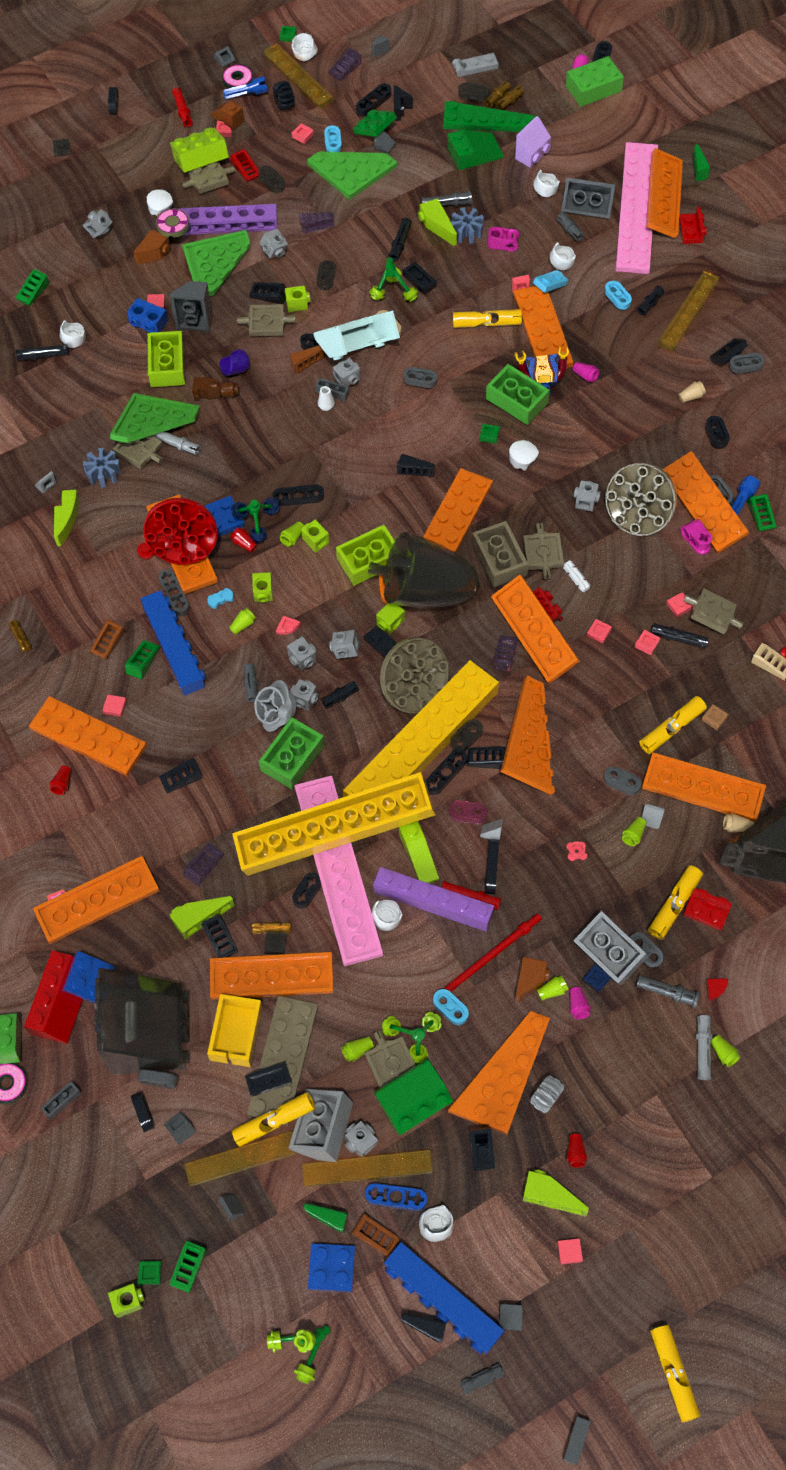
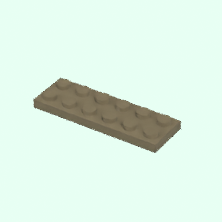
M278 996L259 1070L285 1062L292 1084L251 1097L247 1117L256 1118L271 1110H277L282 1104L296 1098L318 1004Z

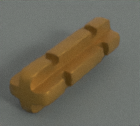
M18 620L10 621V629L23 652L30 651L32 649L31 644Z
M253 922L252 933L280 934V932H283V934H290L291 923L263 922L261 924V922Z

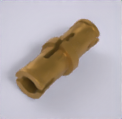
M503 81L499 87L494 88L491 95L484 100V104L492 108L511 89L510 83Z
M517 85L512 91L506 92L504 97L495 103L496 108L504 110L509 104L515 103V100L524 94L523 87L519 89L521 85Z

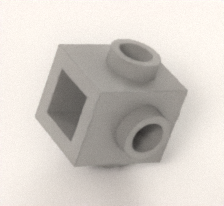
M102 209L98 211L93 210L87 215L88 220L82 225L95 238L101 234L104 235L110 229L109 225L112 223V220Z
M278 228L264 233L260 241L263 251L270 259L281 257L288 245Z
M349 357L333 367V378L338 384L350 386L360 380L361 369Z
M581 480L580 486L576 487L574 497L576 498L575 508L593 512L594 504L599 502L600 498L599 484Z
M355 630L333 633L329 646L331 652H334L336 659L358 656L360 642Z
M303 636L287 646L290 662L293 666H298L301 671L305 668H310L316 662L317 651L313 644H308Z
M299 679L297 684L293 685L290 690L295 697L296 707L309 712L319 697L316 685L308 680L303 681Z
M360 1121L357 1125L353 1123L346 1129L344 1145L352 1154L355 1152L361 1159L377 1146L378 1139L374 1136L375 1132L368 1124L364 1125Z

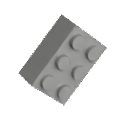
M602 911L574 940L583 951L620 985L650 956Z

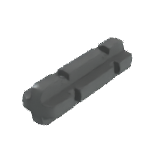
M500 1364L492 1366L491 1370L486 1369L472 1376L471 1380L469 1378L463 1380L461 1387L464 1393L469 1394L474 1391V1388L479 1389L494 1382L493 1379L495 1378L498 1380L504 1377L503 1369Z

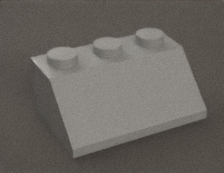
M306 1089L305 1093L309 1092L312 1096L316 1109L297 1118L289 1149L318 1161L337 1162L353 1102L342 1091Z

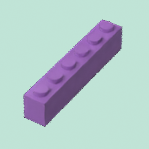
M380 867L373 884L375 894L486 932L494 913V905Z

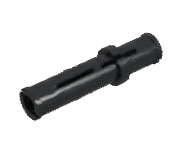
M407 217L402 218L396 238L391 244L392 248L388 257L393 258V261L399 259V255L405 247L404 242L412 224L411 219Z
M67 344L15 350L16 354L19 355L16 356L17 361L69 355L68 350H65L68 349Z
M656 623L653 624L651 631L652 634L665 637L669 641L673 639L705 649L709 637L675 629L674 626L667 627ZM681 636H685V637L697 639V641H696V640H692V639H688V638H684V637H681Z

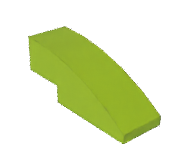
M77 490L62 491V506H54V538L57 546H61L76 521L79 510Z

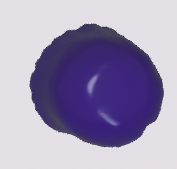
M242 349L233 351L229 357L220 360V370L225 376L244 373L250 365L248 354Z

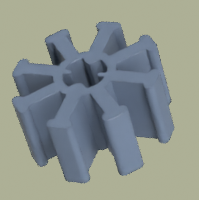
M464 207L460 208V215L456 214V212L452 214L451 224L457 233V242L462 243L465 237H468L469 244L474 243V236L481 239L484 217L482 214L477 216V209L472 208L471 213L467 215L466 208Z
M98 448L99 457L89 452L87 454L89 462L83 461V467L89 482L95 485V482L99 480L100 486L103 488L107 487L106 478L110 479L113 484L118 481L116 473L121 474V467L114 451L110 450V453L106 455L104 448Z

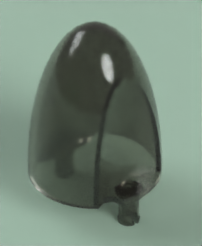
M403 532L396 538L388 555L386 565L370 562L368 566L371 568L368 569V573L383 576L386 602L399 606L414 608L454 606L471 599L480 587V579L476 570L461 555L442 544L408 532Z

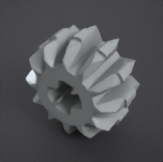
M551 1075L547 1076L531 1097L530 1103L537 1110H541L543 1113L548 1112L563 1092L564 1085L557 1078H553Z

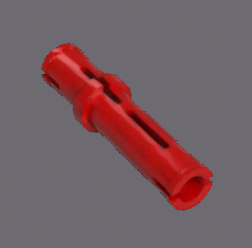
M175 87L172 90V94L178 108V115L182 119L183 126L187 127L188 125L190 127L193 124L190 109L186 105L182 89L178 87L177 91Z
M446 881L443 882L441 887L494 905V909L497 911L501 904V898L485 894L484 891H474Z

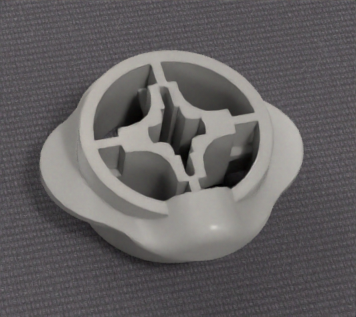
M277 680L271 686L263 688L256 696L254 709L264 729L273 732L280 726L287 724L295 714V697L288 689L287 684L282 680Z

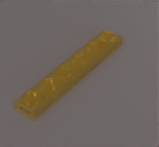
M277 43L264 50L265 56L320 109L333 102V96Z
M706 271L702 273L658 342L659 346L674 352L719 281L718 276Z
M293 1131L184 1164L190 1187L298 1154L289 1149Z
M430 1150L337 1160V1162L327 1161L302 1164L304 1188L433 1173Z

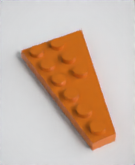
M526 676L521 688L501 772L552 795L555 793V788L552 786L553 770L550 768L551 749L549 731L546 728L548 719L544 709L546 704L544 683Z
M530 1011L448 1109V1113L484 1127H491L492 1130L508 1135L550 1018Z

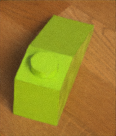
M434 199L420 204L418 217L421 222L423 221L425 227L451 245H457V233L440 201Z
M418 821L399 827V837L417 879L426 883L438 881L439 876Z
M227 896L177 906L169 916L174 926L186 940L202 929L201 922L217 914L221 916L235 905L232 897Z
M541 1170L529 1171L523 1201L587 1216L589 1208L551 1176L546 1175V1172Z

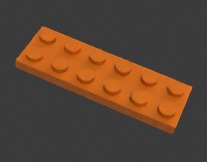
M654 148L651 154L646 227L676 238L679 233L683 160Z
M537 286L513 290V297L517 308L521 309L520 317H522V323L534 357L553 354L560 356L558 353L559 346H561L560 351L565 353L568 345L549 292L544 293ZM569 351L568 355L566 356V368L573 367L574 364L572 356Z
M692 451L662 469L671 478L677 496L693 519H699L712 535L711 544L718 554L749 535L747 528Z
M460 468L419 543L416 555L449 567L490 491L493 480Z
M179 494L170 498H181ZM159 502L146 506L147 511L149 512ZM208 557L187 565L170 563L184 595L218 583Z
M518 575L491 596L548 683H552L580 662L522 575Z
M50 696L29 725L30 730L125 776L129 775L147 747L146 742Z
M652 753L642 786L643 790L725 814L734 813L754 822L757 821L766 788L764 784L657 753Z
M140 856L34 907L33 910L48 943L52 944L160 890L143 856Z
M332 952L210 958L211 1000H219L220 994L243 998L334 993Z

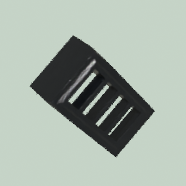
M254 282L249 296L258 300L284 304L286 300V286L284 283Z
M401 454L397 462V474L434 477L435 464Z
M507 747L468 748L467 767L501 769ZM473 754H477V761H473ZM481 754H485V760L481 761ZM489 755H493L492 760H488ZM497 755L500 756V760H496Z
M192 758L160 775L159 778L167 794L201 780L202 775L195 759ZM183 772H185V774H186V777H184V778H183V776H182V774H181V773H183ZM175 775H178V777H179V779H180V780L177 781V782H176L175 777H174ZM168 778H170L171 781H172V783H173V784L170 785V786H169V783H168V781H167Z
M219 914L201 922L202 928L218 958H226L238 952ZM221 930L223 931L222 933L216 935L215 937H212L213 934H215V933H217V932H219V931H221ZM224 938L227 939V940H225V941H223V942H221V943H219V944H216V942H218V941H220V940H222V939H224ZM230 944V948L220 952L219 949Z
M405 1313L402 1314L401 1321L404 1324L442 1344L446 1328L445 1323Z

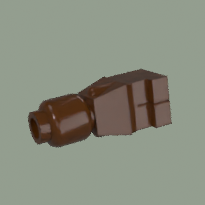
M193 377L192 392L194 401L220 398L221 395L223 397H234L239 395V384H235L233 381H223L220 384L219 380L210 377Z

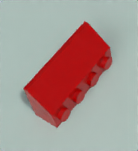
M51 951L24 1025L28 1034L68 1044L83 1002L82 998L63 991L74 956Z

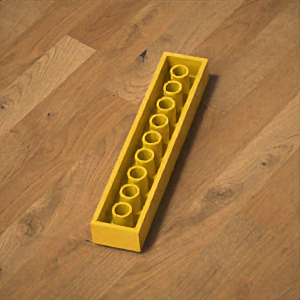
M469 660L343 790V797L422 772L498 693L499 682Z
M420 772L232 833L241 870L249 876L435 816V811L425 778Z

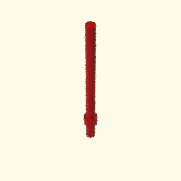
M537 913L527 922L523 921L517 926V930L444 988L452 992L522 935H527L531 928L542 920V917Z

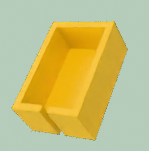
M220 994L207 1053L210 1061L228 1064L229 1060H231L233 1065L251 1067L263 1010L261 1000Z

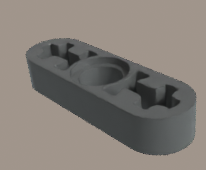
M170 569L162 570L158 578L165 595L169 598L172 610L175 611L177 616L187 615L190 610L189 604L174 572ZM166 576H168V578H170L171 584H169V585H168L167 580L164 578V577H166ZM173 589L179 591L176 596L169 595V592ZM180 600L183 609L178 607L177 601Z

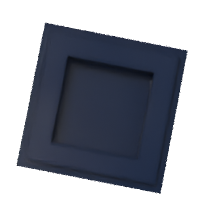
M595 964L583 978V982L597 993H600L611 977Z

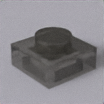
M69 139L53 140L55 157L71 155Z
M266 932L264 953L285 954L287 934Z

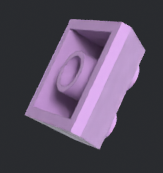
M536 116L517 134L515 159L530 168L535 163H538L541 157L551 149V136L539 117Z

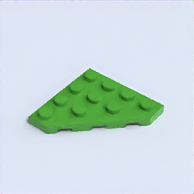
M319 151L307 159L308 166L349 200L398 167L397 161L387 153Z
M246 230L182 245L192 281L207 282L209 296L216 294L251 247Z
M133 393L110 434L111 440L129 443L195 422L200 413V406Z

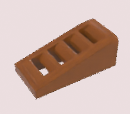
M320 345L290 354L291 366L295 374L324 358V350Z
M107 619L89 652L107 660L123 637L126 629ZM112 629V630L116 631V633L113 634V633H111V632H109V631ZM107 635H109V636H111V637H113V638H112V640H109V639H107V638H105V637H106ZM102 641L109 643L108 647L101 644ZM98 647L105 649V653L97 650Z
M365 1214L360 1216L350 1233L358 1240L387 1257L391 1255L400 1240L394 1233ZM366 1223L368 1226L362 1234L360 1231ZM372 1228H374L376 1230L370 1239L368 1238V1235ZM381 1232L384 1235L377 1244L375 1241ZM389 1237L391 1238V1241L385 1249L382 1246L384 1245L386 1239Z

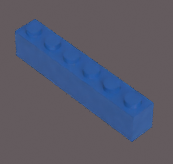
M160 590L140 598L143 609L183 695L185 696L205 688L203 681L206 679L202 669L199 670L197 667L199 662L196 655H191L190 650H192L188 639L184 640L183 635H185L181 624L177 625L176 623L178 618L175 611H171L169 608L171 603L168 596H163Z
M400 1242L384 1262L385 1273L393 1280L398 1278L403 1282L402 1287L409 1294L412 1295L414 1292L420 1297L418 1301L428 1310L432 1307L437 1312L436 1317L443 1323L447 1324L449 1322L455 1327L453 1331L461 1339L465 1337L472 1342L470 1346L480 1355L482 1352L487 1355L504 1334V1330L403 1243Z

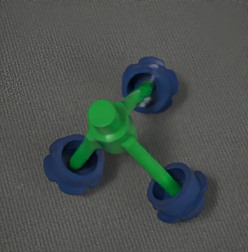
M269 497L263 504L258 503L257 500H252L249 505L236 502V504L232 505L231 510L233 517L236 519H244L248 511L254 516L255 528L251 529L250 537L254 542L260 543L267 538L265 529L259 527L258 514L260 509L263 508L268 515H274V513L279 511L280 507L276 498L272 499Z

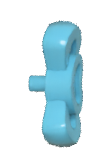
M225 588L223 591L221 590L218 593L209 595L207 599L208 606L217 609L218 605H223L226 601L232 602L234 600V593L230 589Z

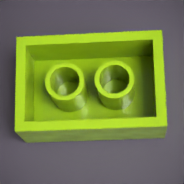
M207 128L203 132L192 133L188 137L177 138L174 142L170 143L174 160L184 173L229 157L225 139L216 128Z
M182 331L147 333L148 377L151 387L185 385V351Z
M385 525L336 547L337 560L353 586L380 574L383 570L391 569L402 563V551Z

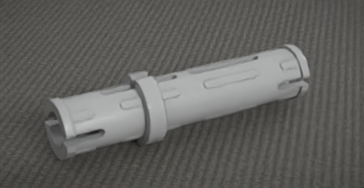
M165 431L152 435L164 443L177 447L180 451L185 450L196 456L200 451L195 449L201 450V445L190 442L185 437L180 438Z
M700 1015L697 1016L698 1034H696V1040H698L697 1078L709 1080L711 1079V1040L713 1039L710 1030L711 1017Z

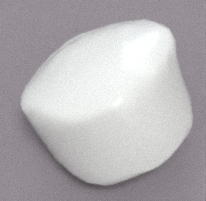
M302 33L295 36L292 41L293 54L298 60L308 61L316 55L317 46L311 35Z
M540 170L533 182V186L539 195L551 197L556 194L560 181L557 180L554 174L542 173V170Z
M165 190L151 191L147 195L148 209L152 215L156 216L162 211L170 209L173 204L171 195Z
M557 242L550 252L549 258L554 268L564 271L572 268L576 255L572 248L560 246Z
M64 320L60 327V339L64 345L67 344L70 348H76L85 342L86 332L80 323H68Z
M520 440L514 442L509 449L510 463L514 468H521L525 471L535 461L539 451L529 441Z
M377 901L371 908L374 924L379 930L391 931L399 925L402 912L395 901Z
M444 1205L424 1211L419 1219L421 1235L426 1240L432 1242L443 1241L451 1236L454 1229L451 1212Z

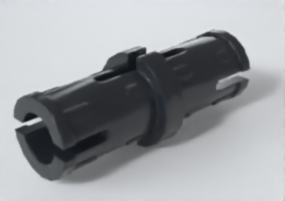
M657 285L650 294L646 295L644 302L637 308L640 315L645 316L657 304V300L664 294V289L661 286Z
M353 680L341 688L337 687L334 689V692L321 698L322 704L328 709L340 701H345V698L359 691L358 685Z

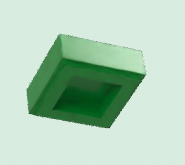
M281 26L280 41L292 42L297 34V27Z
M482 424L479 441L497 444L500 426Z
M139 1261L138 1285H161L162 1262Z

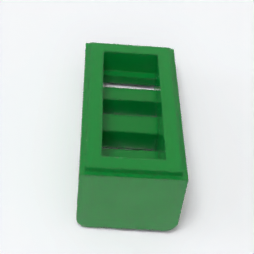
M696 144L693 152L695 178L698 182L708 179L710 166L700 146Z
M34 269L17 294L16 300L30 306L49 285L47 275Z
M768 494L750 497L747 503L758 531L776 529L777 526ZM758 510H765V512H758ZM767 515V518L760 519V516ZM769 521L770 525L762 526L763 522Z
M143 640L125 663L126 674L142 679L156 657L160 646Z
M307 1203L304 1205V1211L308 1215L344 1234L348 1220L345 1212Z
M186 1241L169 1285L190 1294L207 1250ZM189 1250L199 1254L198 1257L189 1255ZM187 1259L194 1262L195 1266L193 1267L184 1262ZM184 1268L192 1271L191 1276L180 1272L181 1269ZM178 1276L189 1280L188 1285L177 1281Z

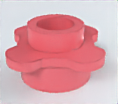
M578 841L568 843L566 846L569 851L568 859L570 861L575 859L585 860L587 858L585 853L586 844Z

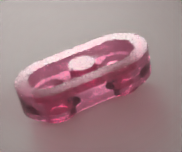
M455 801L449 806V816L456 822L482 824L487 819L488 810L480 803ZM461 808L462 811L457 812L455 809ZM476 810H479V811H481L482 813H481V814H476L475 811H476Z

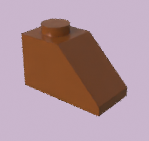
M232 100L221 104L210 113L211 117L224 122L233 131L244 122L243 107Z
M151 229L133 252L136 264L162 259L170 250L169 239Z
M523 957L515 1002H520L536 992L537 989L541 988L544 981H548L550 969H546L547 961Z

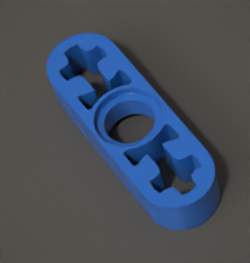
M373 1183L365 1190V1198L371 1205L414 1211L423 1210L427 1205V1195L420 1189ZM377 1189L379 1194H384V1190H388L386 1194L387 1202L383 1201V1196H377L376 1200H373L369 1193ZM398 1191L402 1194L403 1198L399 1203H393L390 1200L392 1192ZM405 1193H409V1198H415L416 1195H420V1198L424 1201L420 1202L419 1205H415V1201L408 1200V1205L404 1204L406 1201Z

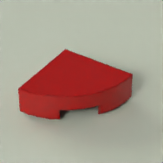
M728 978L707 979L709 1001L717 999L725 992Z

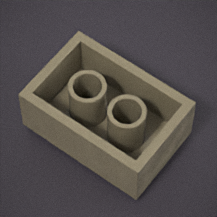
M507 521L472 533V545L493 588L512 581L518 575L527 576L528 563Z

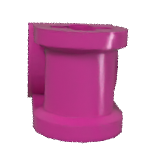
M492 227L488 232L487 245L491 249L516 251L519 246L517 240L520 237V233L516 229Z
M695 519L681 527L682 536L689 542L696 553L704 555L710 551L712 535L699 519Z

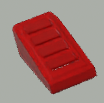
M245 149L231 155V163L246 182L261 176L260 171Z

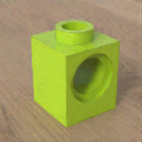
M305 286L285 288L288 312L308 310L307 303L310 302V294L306 292Z
M316 520L305 524L301 529L302 539L315 553L330 543L329 533Z
M271 572L253 573L254 602L264 603L273 601Z
M392 600L376 614L377 625L389 634L405 621V610Z
M134 1284L108 1293L114 1315L117 1318L143 1309L141 1303L145 1301L141 1288L137 1289ZM126 1295H132V1303L127 1306L123 1305V1298Z

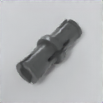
M565 212L560 213L557 221L564 227L565 232H569L576 242L581 241L584 233L577 227L576 222L572 221Z
M246 664L243 666L245 677L243 685L246 688L247 702L252 703L255 702L258 694V679H256L254 664Z

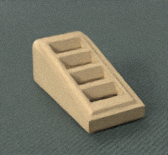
M761 643L751 663L785 681L786 668L783 672L780 669L782 666L786 667V659L768 645ZM775 662L779 663L777 667L773 666Z

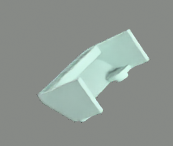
M393 311L368 316L313 333L317 343L329 358L333 357V360L344 358L343 355L371 345H375V348L385 345L384 342L400 338Z

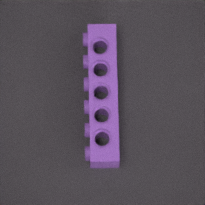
M276 204L178 208L184 211L189 218L188 231L183 235L234 233L243 230L247 232L271 231L278 228Z

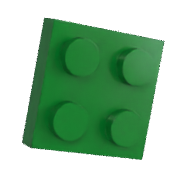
M371 110L367 113L366 117L357 123L353 131L357 135L377 137L397 117L395 112Z

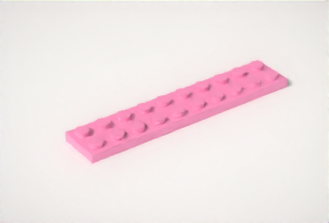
M626 142L616 259L617 272L649 274L652 229L646 227L651 154L654 148L658 149L656 144Z
M332 776L294 785L301 811L339 799ZM348 843L314 854V860L343 965L348 966L382 957V948L352 844Z

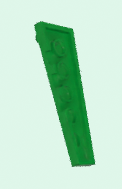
M445 101L443 129L520 132L536 116L462 104L455 101Z

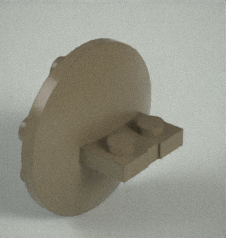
M634 463L620 469L610 480L606 490V507L612 521L621 530L636 536H647L660 531L671 521L677 507V493L671 478L661 468L649 463Z
M413 637L397 643L386 655L380 672L381 689L388 703L405 713H419L447 684L449 676L447 659L440 647L428 639Z

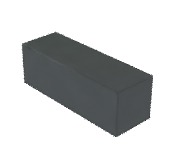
M319 378L315 385L316 393H320L321 387L327 386L330 388L333 398L346 402L350 394L348 386L323 378Z
M70 1081L40 1109L52 1120L74 1101L81 1092Z
M578 1416L576 1417L563 1461L575 1466L578 1465L590 1421Z

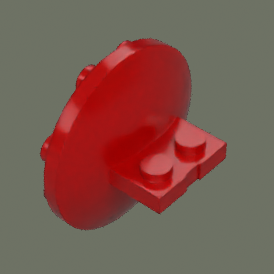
M170 498L159 502L151 508L145 518L143 534L148 547L156 556L173 564L187 565L204 559L212 552L216 545L218 528L213 515L202 504L187 498Z

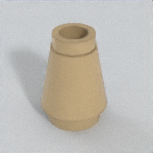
M700 381L693 382L679 393L678 396L680 401L685 403L703 397L706 391Z
M734 813L724 816L723 829L728 832H752L754 821Z

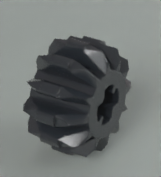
M280 81L274 84L273 95L278 108L283 110L293 107L295 96L288 81Z

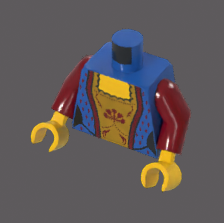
M559 346L558 353L560 356L553 354L526 358V354L522 350L523 356L518 358L517 353H515V358L519 361V371L550 390V387L557 385V382L562 379L566 371V356L569 353V348L567 346V351L562 353L560 351L561 346Z

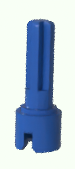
M265 77L252 79L249 84L225 89L223 91L225 99L253 92L256 95L268 92L267 85H265Z
M745 476L738 487L739 494L731 506L737 516L748 498L753 497L761 485L760 481L754 476Z

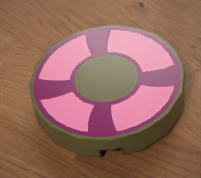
M175 208L162 211L156 219L157 230L165 237H179L188 231V215L184 211Z

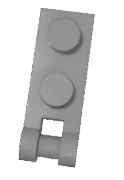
M494 53L463 60L457 58L452 62L458 77L498 69V61Z

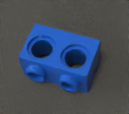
M136 298L127 311L128 320L131 325L145 329L150 333L161 332L168 322L166 309Z

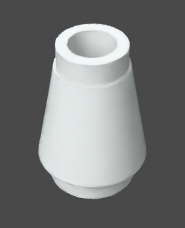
M323 386L320 389L318 406L323 411H329L333 408L335 401L330 388Z

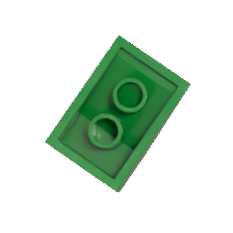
M459 130L448 133L447 148L458 170L504 158L492 133L471 130Z

